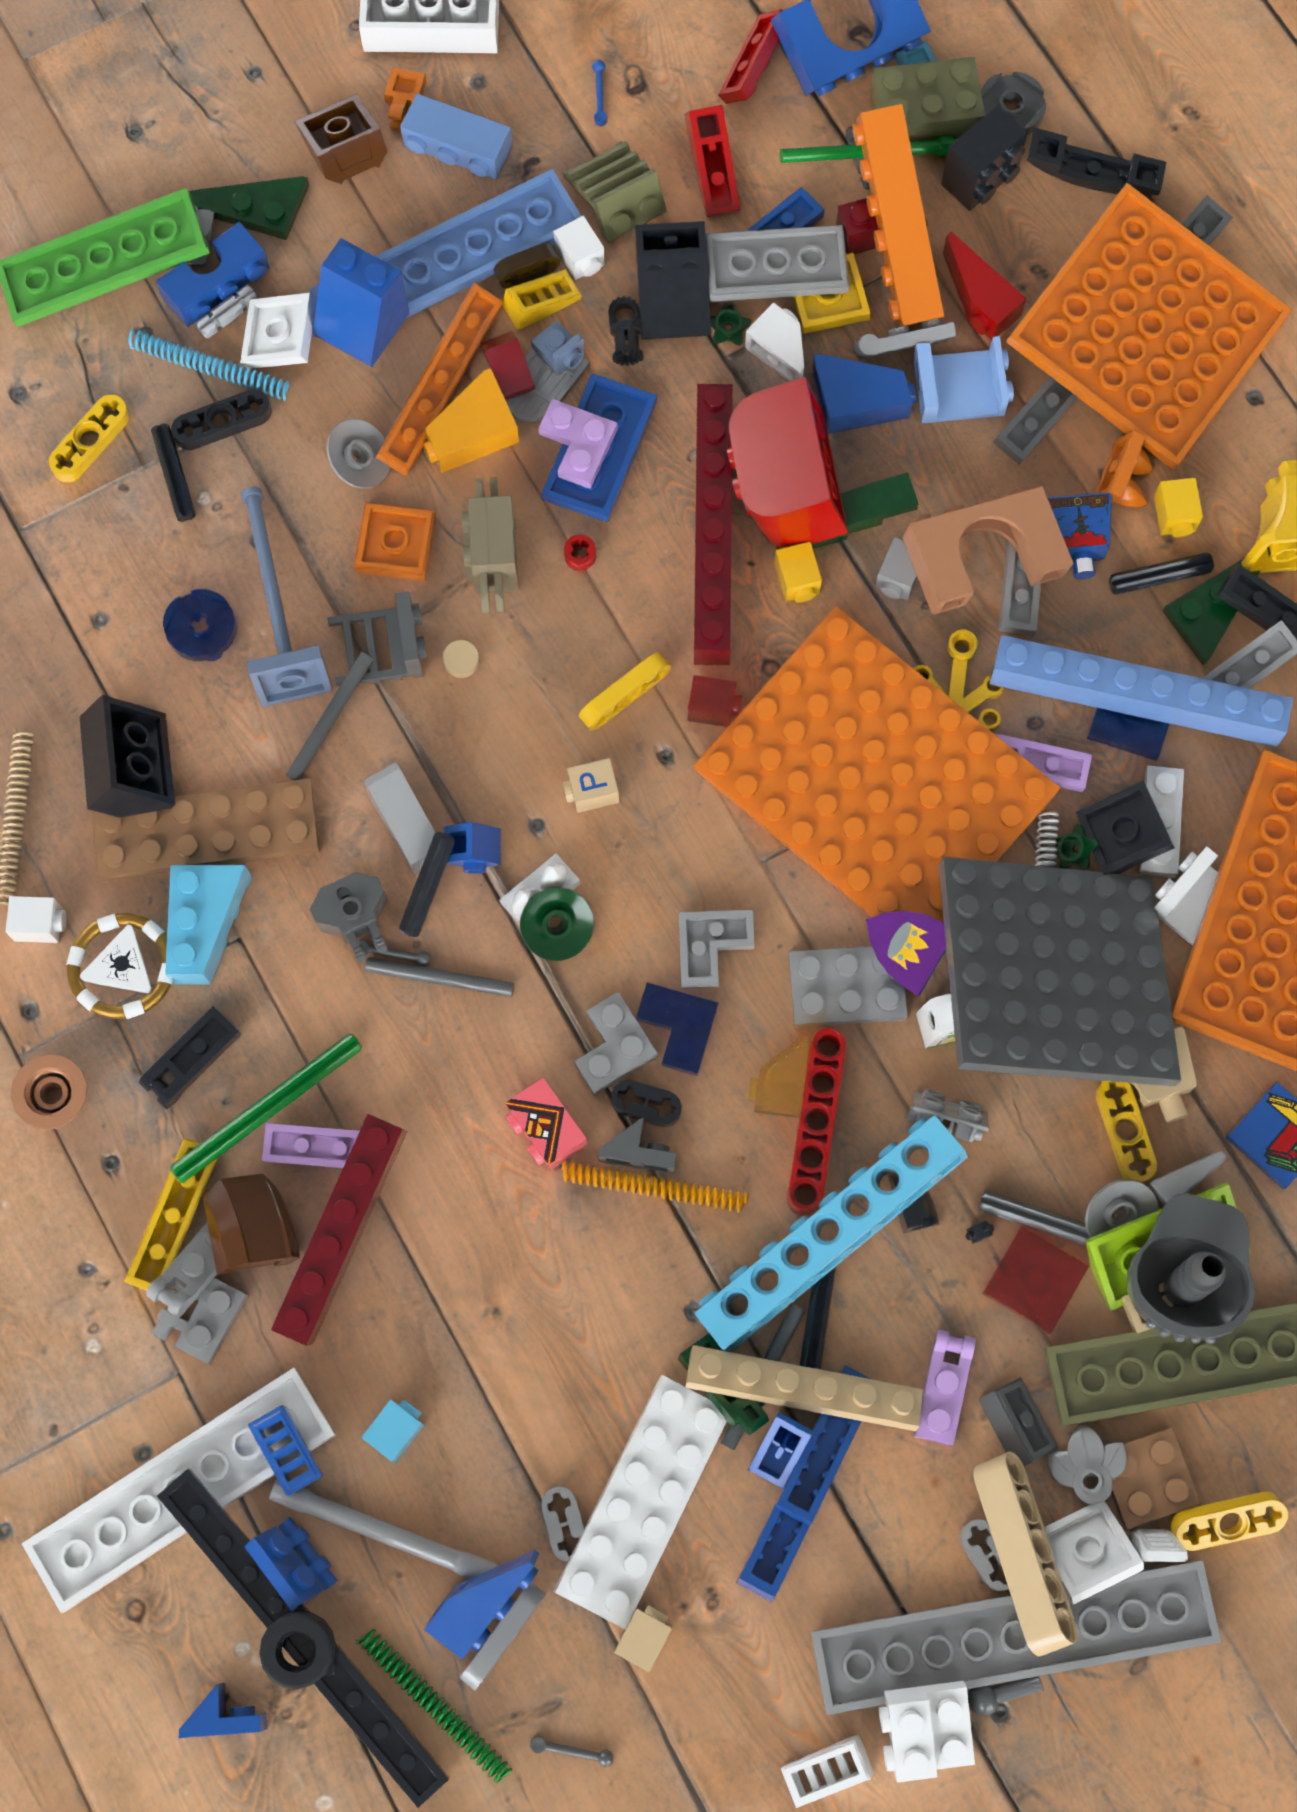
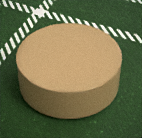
M466 640L451 642L443 652L444 667L450 675L456 678L471 676L479 666V654L476 647Z

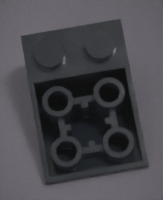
M705 221L635 225L642 340L711 336Z

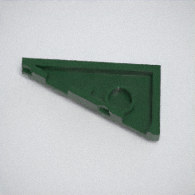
M300 176L191 190L189 192L198 210H211V212H214V219L234 225L240 222L244 228L287 240L308 190L309 181L308 177Z
M1268 546V547H1267V549H1268V555L1270 556L1271 552H1270V548H1269V546ZM1243 559L1166 605L1163 609V613L1202 666L1209 661L1237 613L1236 609L1219 599L1217 594L1231 569L1237 564L1242 565ZM1254 571L1252 573L1258 576L1260 571Z

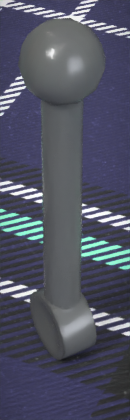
M364 940L358 941L362 944L366 955L373 953L417 961L422 966L428 965L431 961L430 954L425 951L416 954L388 949V951L380 954L375 946H369Z
M541 1736L534 1737L530 1742V1748L535 1753H541L546 1750L598 1761L604 1767L611 1765L613 1762V1754L608 1750H602L599 1753L549 1743Z

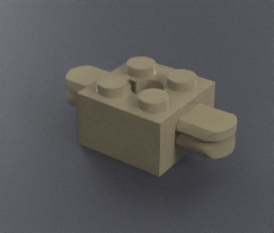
M490 477V497H485L483 478H476V498H468V511L462 512V527L466 544L463 545L467 581H474L476 593H481L483 614H490L489 593L495 592L497 613H504V592L519 591L516 527L512 497L499 496L497 477Z

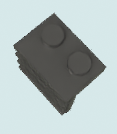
M409 591L395 593L397 606L395 608L327 617L329 627L343 625L349 671L356 661L351 623L364 622L368 654L374 660L370 665L371 672L365 673L360 683L373 681V684L381 683L380 680L393 678L397 681L402 680V677L416 675V678L423 677L421 659L427 658L424 636L418 637L416 625H422L419 603L412 604ZM386 618L392 669L379 671L372 620ZM346 676L335 677L337 687L342 684Z

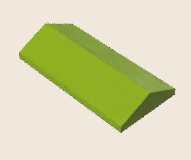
M1227 1183L1196 1195L1236 1208L1230 1186ZM1162 1209L1086 1239L1090 1268L1111 1311L1123 1306L1120 1298L1128 1295L1127 1272L1132 1257L1148 1240Z

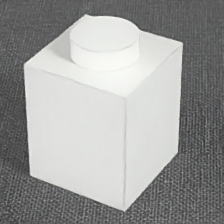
M584 215L553 231L555 250L574 280L583 276H592L605 265L604 247Z
M9 896L5 932L15 942L59 943L60 932H64L66 929V911L62 910L63 907L55 898Z

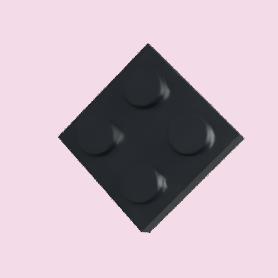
M1144 780L1076 812L1086 837L1099 842L1098 847L1093 850V853L1103 875L1122 873L1175 848Z

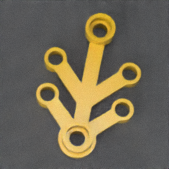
M961 629L955 631L950 636L947 645L948 653L953 658L949 695L947 696L969 713L987 699L1000 697L1004 687H1000L998 691L989 690L987 687L991 679V675L984 679L981 686L963 698L967 662L974 656L978 641L971 631ZM957 644H964L967 646L968 651L960 653L956 650L955 646ZM918 665L914 668L917 672L927 674L928 681L946 694L933 678V672L928 666ZM987 708L980 713L978 721L991 732H994L999 727L1001 716L997 710ZM992 716L996 723L987 725L984 723L983 717Z

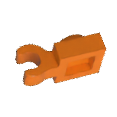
M392 67L384 93L385 103L391 104L388 112V118L392 119L389 126L390 129L401 131L400 126L416 94L423 95L426 85L425 73Z

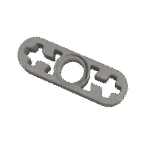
M532 1582L523 1590L511 1609L461 1675L460 1679L476 1691L545 1597L546 1593Z

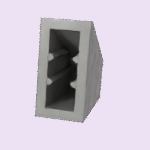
M394 763L365 779L364 783L373 806L413 874L416 875L420 873L435 831L398 764Z

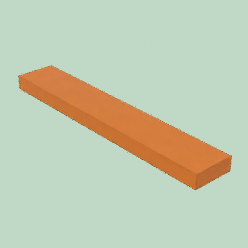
M475 282L472 284L375 458L404 476L409 473L423 448V443L428 439L426 427L444 410L504 301Z

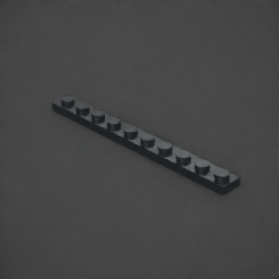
M190 1468L185 1470L157 1495L159 1500L267 1629L282 1615L292 1612L246 1550L245 1546L251 1540ZM305 1605L295 1610L310 1612ZM291 1634L283 1643V1648L298 1666L306 1664L313 1656V1643L304 1634ZM336 1643L334 1661L327 1673L314 1685L416 1807L419 1808L450 1777Z

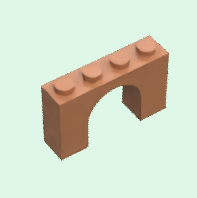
M1028 486L1020 487L1012 491L1009 496L998 499L996 496H988L978 501L976 505L966 508L963 505H956L944 511L943 514L931 517L930 514L918 516L910 522L902 537L932 615L965 606L974 593L959 552L960 539L968 533L981 530L991 531L1006 538L1016 549L1031 587L1063 578L1074 564L1043 486L1029 489Z

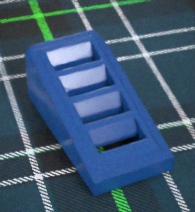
M281 1405L248 1424L257 1444L287 1496L323 1477L286 1406ZM280 1421L283 1422L284 1428L266 1437L264 1430ZM290 1435L293 1441L274 1452L271 1445ZM298 1449L301 1456L281 1466L279 1459ZM306 1463L309 1470L289 1481L286 1474Z

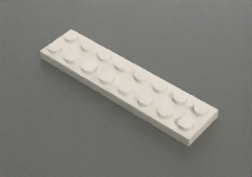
M296 1368L290 1369L22 1543L60 1613H65L187 1533L157 1497L185 1470L190 1468L223 1508L275 1475L248 1427L249 1423L284 1405L288 1408L310 1452L336 1435ZM280 1421L264 1430V1433L268 1437L285 1426ZM288 1435L271 1445L275 1452L293 1440ZM297 1449L279 1459V1462L283 1466L301 1456Z

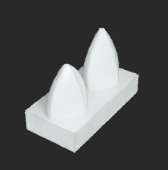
M556 853L500 899V903L520 925L523 908L535 894L552 887L574 890L580 885V879Z

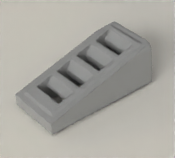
M1222 1151L1215 1152L1153 1180L1147 1187L1154 1193L1158 1207L1162 1209L1174 1195L1188 1193L1220 1166L1227 1156Z

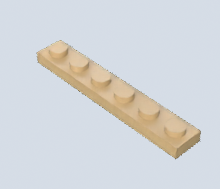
M692 1346L685 1388L911 1431H917L920 1426L923 1389L700 1346Z

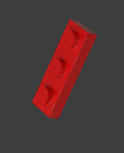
M782 9L758 15L718 94L726 104L745 101L756 91V84L762 72L769 65L770 56L776 44L780 41L771 19L782 12Z

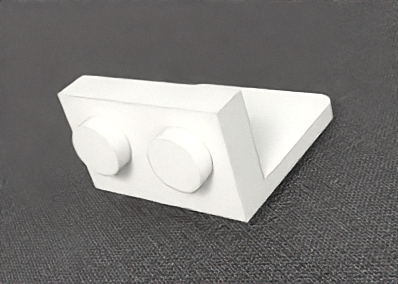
M1207 846L1199 855L1192 851L1178 867L1183 872L1179 879L1173 882L1169 878L1155 894L1160 899L1154 907L1157 910L1158 918L1192 946L1218 874L1210 866L1218 855Z

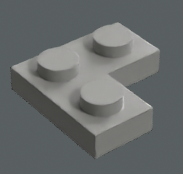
M753 910L679 912L681 988L718 987L717 951L754 949Z
M619 992L586 1011L605 1042L574 1061L576 1068L593 1095H596L658 1057V1053Z

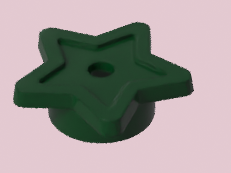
M728 305L717 316H710L711 327L715 330L713 343L717 345L730 341L741 346L743 344L742 332L751 325V319L742 317L739 312L734 310L732 305ZM726 325H731L732 328H731V329H727L725 326H726Z
M1077 824L1072 833H1067L1062 838L1056 839L1058 842V854L1061 858L1060 868L1066 869L1077 865L1083 870H1088L1090 868V853L1098 847L1099 842L1095 839L1087 838L1083 826ZM1076 846L1079 847V850L1077 852L1074 851V848Z

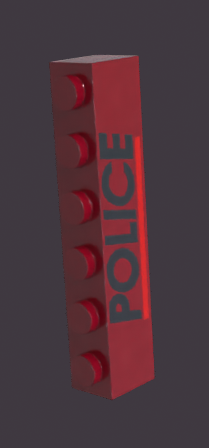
M367 1114L271 1328L272 1331L305 1346L314 1343L408 1131Z

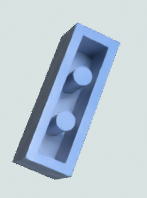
M418 93L400 126L403 145L417 154L425 153L438 158L447 165H458L469 169L477 176H488L496 180L513 147L511 127Z

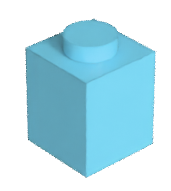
M390 1399L361 1438L391 1462L397 1463L425 1425L418 1420L422 1413L405 1399L399 1405Z

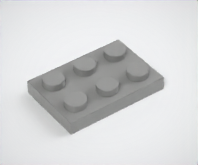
M872 947L789 952L794 1028L906 1021L905 987L886 972L878 961Z

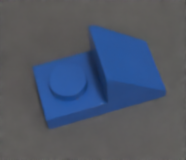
M219 1683L181 1726L179 1738L261 1732L267 1729L266 1713H255V1706H241L230 1708V1715L226 1716L225 1683Z

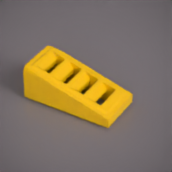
M566 269L507 288L502 305L515 328L520 330L581 300L582 294ZM559 284L560 288L564 292L563 295H560L558 293L557 289L555 288L556 285ZM546 291L551 299H547L543 292ZM534 297L537 303L534 304L530 298Z

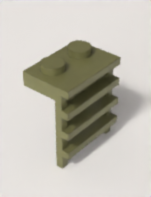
M620 142L613 149L574 169L563 171L564 178L594 208L601 235L607 242L634 229L635 225H642L667 212L656 171L654 169L650 170L645 160L641 161L636 151L631 152L627 142Z

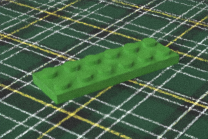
M184 188L0 260V281L12 321L17 327H20L178 266L182 262H188L209 254L210 251L192 196L188 189Z

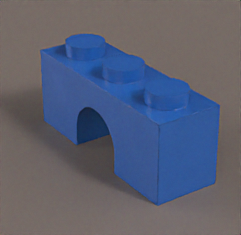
M240 222L212 241L217 259L220 261V265L215 271L208 274H198L192 271L185 262H182L156 281L164 301L187 327L205 314L208 315L210 310L231 295L235 296L237 294L236 291L243 286L259 280L265 271L270 268L265 250Z

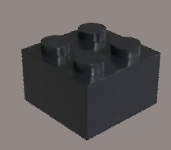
M998 105L949 146L941 185L969 211L979 203L982 205L987 203L996 192V188L1004 182L1006 184L1010 183L1020 172L1019 164L1025 152L1024 145L1028 132Z

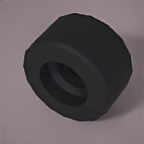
M297 1610L284 1614L268 1627L261 1639L259 1655L262 1668L273 1682L283 1688L301 1689L311 1686L321 1679L334 1661L336 1643L333 1631L327 1622L313 1612ZM295 1633L308 1636L314 1647L313 1656L310 1661L301 1666L288 1663L283 1657L282 1652L285 1639Z

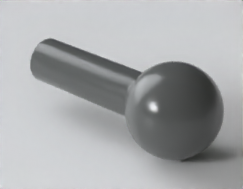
M1040 1676L1021 1679L998 1687H993L992 1685L970 1689L968 1703L970 1709L975 1714L989 1716L998 1709L1000 1703L1044 1691Z

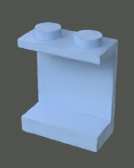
M1000 336L992 338L990 349L986 351L932 355L930 343L916 344L913 367L921 424L1005 416L1008 403L1013 402L1014 393L1012 381H1006L1005 370H1008L1009 358L1007 349L1001 348Z

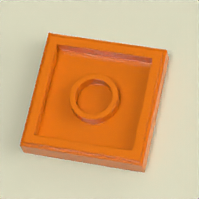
M365 502L354 571L357 573L425 581L436 519L435 511Z

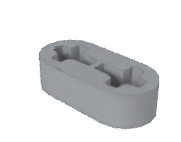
M554 1487L543 1496L541 1502L542 1512L555 1556L564 1562H569L571 1556H569L567 1550L560 1551L558 1543L564 1541L562 1527L569 1525L571 1536L573 1538H581L584 1532V1525L574 1493L564 1487ZM556 1493H560L563 1499L569 1498L571 1506L565 1508L567 1521L560 1523L557 1511H550L548 1508V1504L554 1502L553 1495Z
M980 1519L967 1522L959 1533V1541L981 1580L988 1588L994 1591L1009 1590L1007 1582L1003 1584L1000 1580L992 1581L989 1576L994 1570L988 1559L993 1556L999 1566H1001L988 1522ZM975 1526L978 1531L984 1529L987 1531L988 1536L984 1538V1543L990 1552L984 1554L979 1545L971 1546L968 1539L972 1537V1532L970 1531L972 1527Z

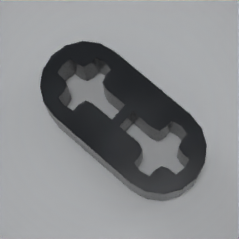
M634 1080L621 1081L612 1091L613 1107L619 1114L635 1120L644 1118L645 1123L659 1127H669L678 1122L681 1116L682 1105L680 1099L670 1091ZM628 1089L634 1090V1097L645 1102L644 1105L631 1102L628 1108L623 1106V1100L618 1096L619 1094H626ZM664 1100H669L670 1108L676 1111L674 1114L668 1113L666 1118H660L659 1110L649 1107V1102L662 1105Z

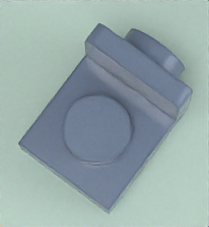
M557 320L531 340V348L558 375L566 369L575 368L585 355L584 339L582 336L577 334L573 337Z

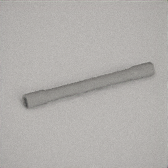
M278 1479L270 1493V1501L301 1513H309L448 1568L457 1575L467 1579L498 1566L494 1562L469 1552L455 1550L316 1495L306 1488H302L294 1494L287 1496Z

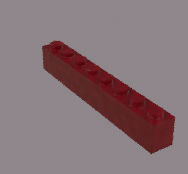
M697 384L694 665H730L732 467L728 459L727 448L732 447L729 421L733 408V384Z

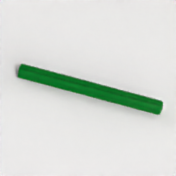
M348 1034L173 1163L170 1167L173 1176L180 1183H184L359 1053L362 1048L359 1040L353 1034Z

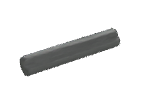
M989 1190L982 1194L979 1209L985 1213L1080 1245H1085L1086 1239L1090 1238L1084 1222Z

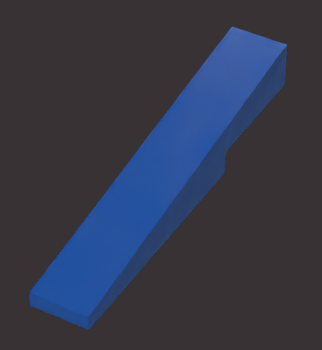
M846 1365L841 1374L870 1379ZM820 1414L813 1428L814 1432L789 1476L736 1582L737 1584L772 1602L825 1498L861 1421Z

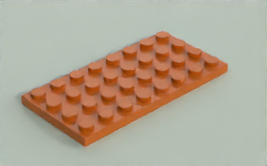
M1264 749L1257 758L1171 1011L1173 1022L1296 1072L1297 762Z

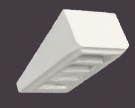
M1139 1528L1131 1531V1543L1143 1562H1185V1560H1188L1187 1550L1171 1531L1167 1529Z
M859 1734L781 1767L796 1808L870 1780L874 1774L873 1767ZM848 1751L851 1752L857 1767V1771L853 1773L844 1754ZM835 1757L842 1774V1777L836 1779L829 1761L830 1758ZM819 1763L827 1782L823 1786H821L813 1766ZM804 1769L812 1788L807 1793L797 1772Z

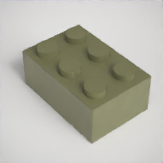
M975 57L873 68L870 88L873 110L902 104L910 141L936 140L937 136L945 135L960 138L985 117Z

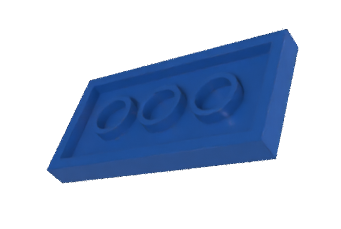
M591 373L577 408L617 422L618 430L591 489L558 477L559 466L569 447L562 444L542 491V500L608 523L656 406L657 395Z

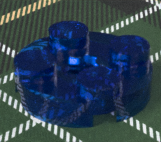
M208 589L192 590V594L185 595L182 598L178 596L169 604L163 617V628L169 645L178 655L188 660L216 661L220 659L223 652L233 643L237 632L236 617L232 608L223 596ZM201 618H206L208 628L202 630V632H195V628L191 624L193 622H200Z

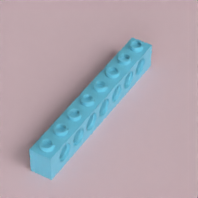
M935 1115L929 1120L924 1117L917 1121L908 1130L909 1136L899 1145L893 1142L884 1148L878 1155L880 1160L869 1169L862 1167L849 1178L848 1182L850 1185L839 1194L834 1191L827 1195L819 1203V1211L809 1219L807 1216L798 1219L788 1230L791 1234L780 1243L777 1241L769 1243L760 1251V1259L749 1268L747 1265H744L736 1270L729 1277L728 1280L731 1283L720 1292L717 1290L710 1292L699 1302L701 1308L694 1314L723 1351L732 1353L968 1158L965 1149ZM923 1149L929 1152V1159L924 1165L913 1166L909 1163L910 1155L914 1151ZM887 1174H895L899 1177L898 1186L892 1191H883L879 1187L880 1180ZM859 1198L868 1200L869 1208L865 1214L861 1216L850 1214V1206L853 1201ZM828 1223L837 1224L839 1232L836 1238L831 1241L821 1240L820 1231L822 1227ZM800 1247L807 1248L809 1252L807 1261L800 1266L791 1265L790 1256L792 1252ZM768 1272L777 1273V1286L770 1291L762 1290L760 1286L762 1277ZM738 1297H746L748 1300L746 1312L739 1316L732 1315L731 1304L733 1300Z

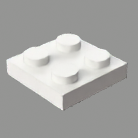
M311 293L251 299L240 363L246 368L250 367V369L308 363L317 299Z
M1105 1501L1099 1504L1088 1505L1044 1527L1065 1592L1073 1605L1144 1570L1143 1560Z

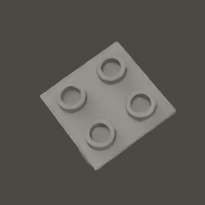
M924 1089L923 1093L914 1091L913 1106L911 1105L907 1120L913 1121L914 1124L924 1117L929 1120L935 1115L939 1117L938 1119L941 1123H943L944 1119L949 1120L947 1130L952 1133L954 1123L956 1122L957 1126L954 1137L971 1143L973 1140L981 1141L983 1132H988V1113L982 1111L980 1104L968 1100H961L960 1104L945 1100L946 1095L931 1089Z

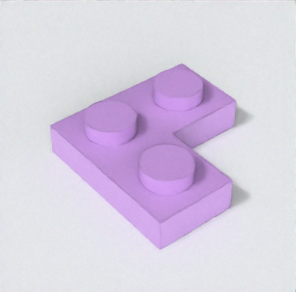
M552 399L538 429L539 435L569 446L559 466L558 477L591 489L618 430V423Z

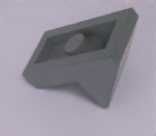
M644 1118L639 1119L599 1150V1162L670 1174L675 1172L677 1153L670 1152L669 1146L648 1143L647 1148L640 1147Z

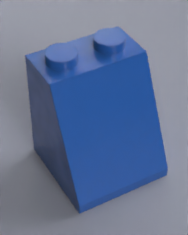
M340 238L321 265L312 332L314 336L373 367L409 315L402 272Z

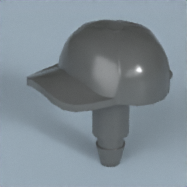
M1187 1193L1174 1195L1164 1205L1148 1240L1132 1257L1127 1272L1128 1295L1134 1309L1146 1321L1148 1328L1159 1330V1334L1162 1337L1173 1336L1177 1342L1190 1339L1193 1343L1205 1340L1206 1343L1213 1344L1217 1338L1231 1334L1247 1319L1254 1303L1256 1288L1249 1267V1230L1243 1213L1234 1206ZM1164 1283V1291L1160 1292L1159 1284ZM1166 1295L1167 1299L1172 1303V1307L1162 1299V1296Z

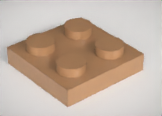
M1172 1427L1124 1444L1127 1453L1126 1468L1122 1474L1113 1480L1111 1495L1125 1530L1201 1504Z

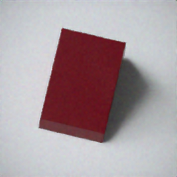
M513 331L480 343L505 401L535 390V385L518 338Z

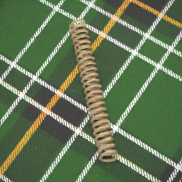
M16 727L13 729L15 732L12 736L14 741L11 743L13 746L11 752L13 754L10 756L12 762L9 763L11 769L8 771L10 773V776H8L10 782L7 783L9 789L6 791L8 796L5 798L7 803L4 805L7 810L4 811L6 817L3 818L5 824L2 825L4 831L1 833L3 838L0 840L3 844L0 846L2 851L0 853V876L5 875L9 877H17L19 874L16 872H4L1 869L18 870L19 866L5 865L1 862L19 863L20 860L13 857L6 858L2 855L19 856L21 853L14 850H4L3 848L20 849L22 846L16 843H5L4 841L21 842L23 839L17 836H6L5 834L22 835L24 832L18 829H7L6 826L22 828L24 824L8 822L6 820L23 821L25 818L20 815H8L7 813L24 814L26 811L21 808H9L8 806L25 807L27 805L21 801H10L9 798L26 800L28 798L26 795L10 793V791L27 793L28 790L26 788L11 787L10 785H29L27 781L12 780L11 778H30L28 774L13 773L12 771H31L28 767H15L13 764H32L29 760L14 759L15 756L26 759L32 757L29 753H16L15 750L18 749L25 752L33 750L30 746H17L15 743L32 745L34 743L30 739H17L16 736L33 738L35 736L31 732H18ZM0 877V883H18L15 879H3ZM0 885V890H17L14 886ZM0 892V897L9 898V896H16L13 893ZM0 900L1 904L8 905L9 903L8 901Z

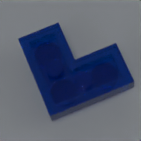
M646 983L636 1020L671 1030L662 1066L698 1076L717 1012L718 1002Z

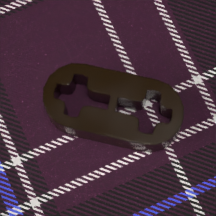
M542 243L500 260L495 265L493 271L501 287L507 289L553 272L560 265V259L553 244Z

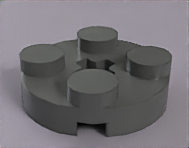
M1013 72L1012 76L1006 75L1001 77L1002 73L992 76L981 89L985 116L999 105L1029 135L1033 132L1034 128L1039 127L1045 114L1046 103L1043 97L1044 90L1036 79L1022 72ZM1013 100L1018 102L1016 110L1008 109L1004 104L1005 101L1007 103H1011Z

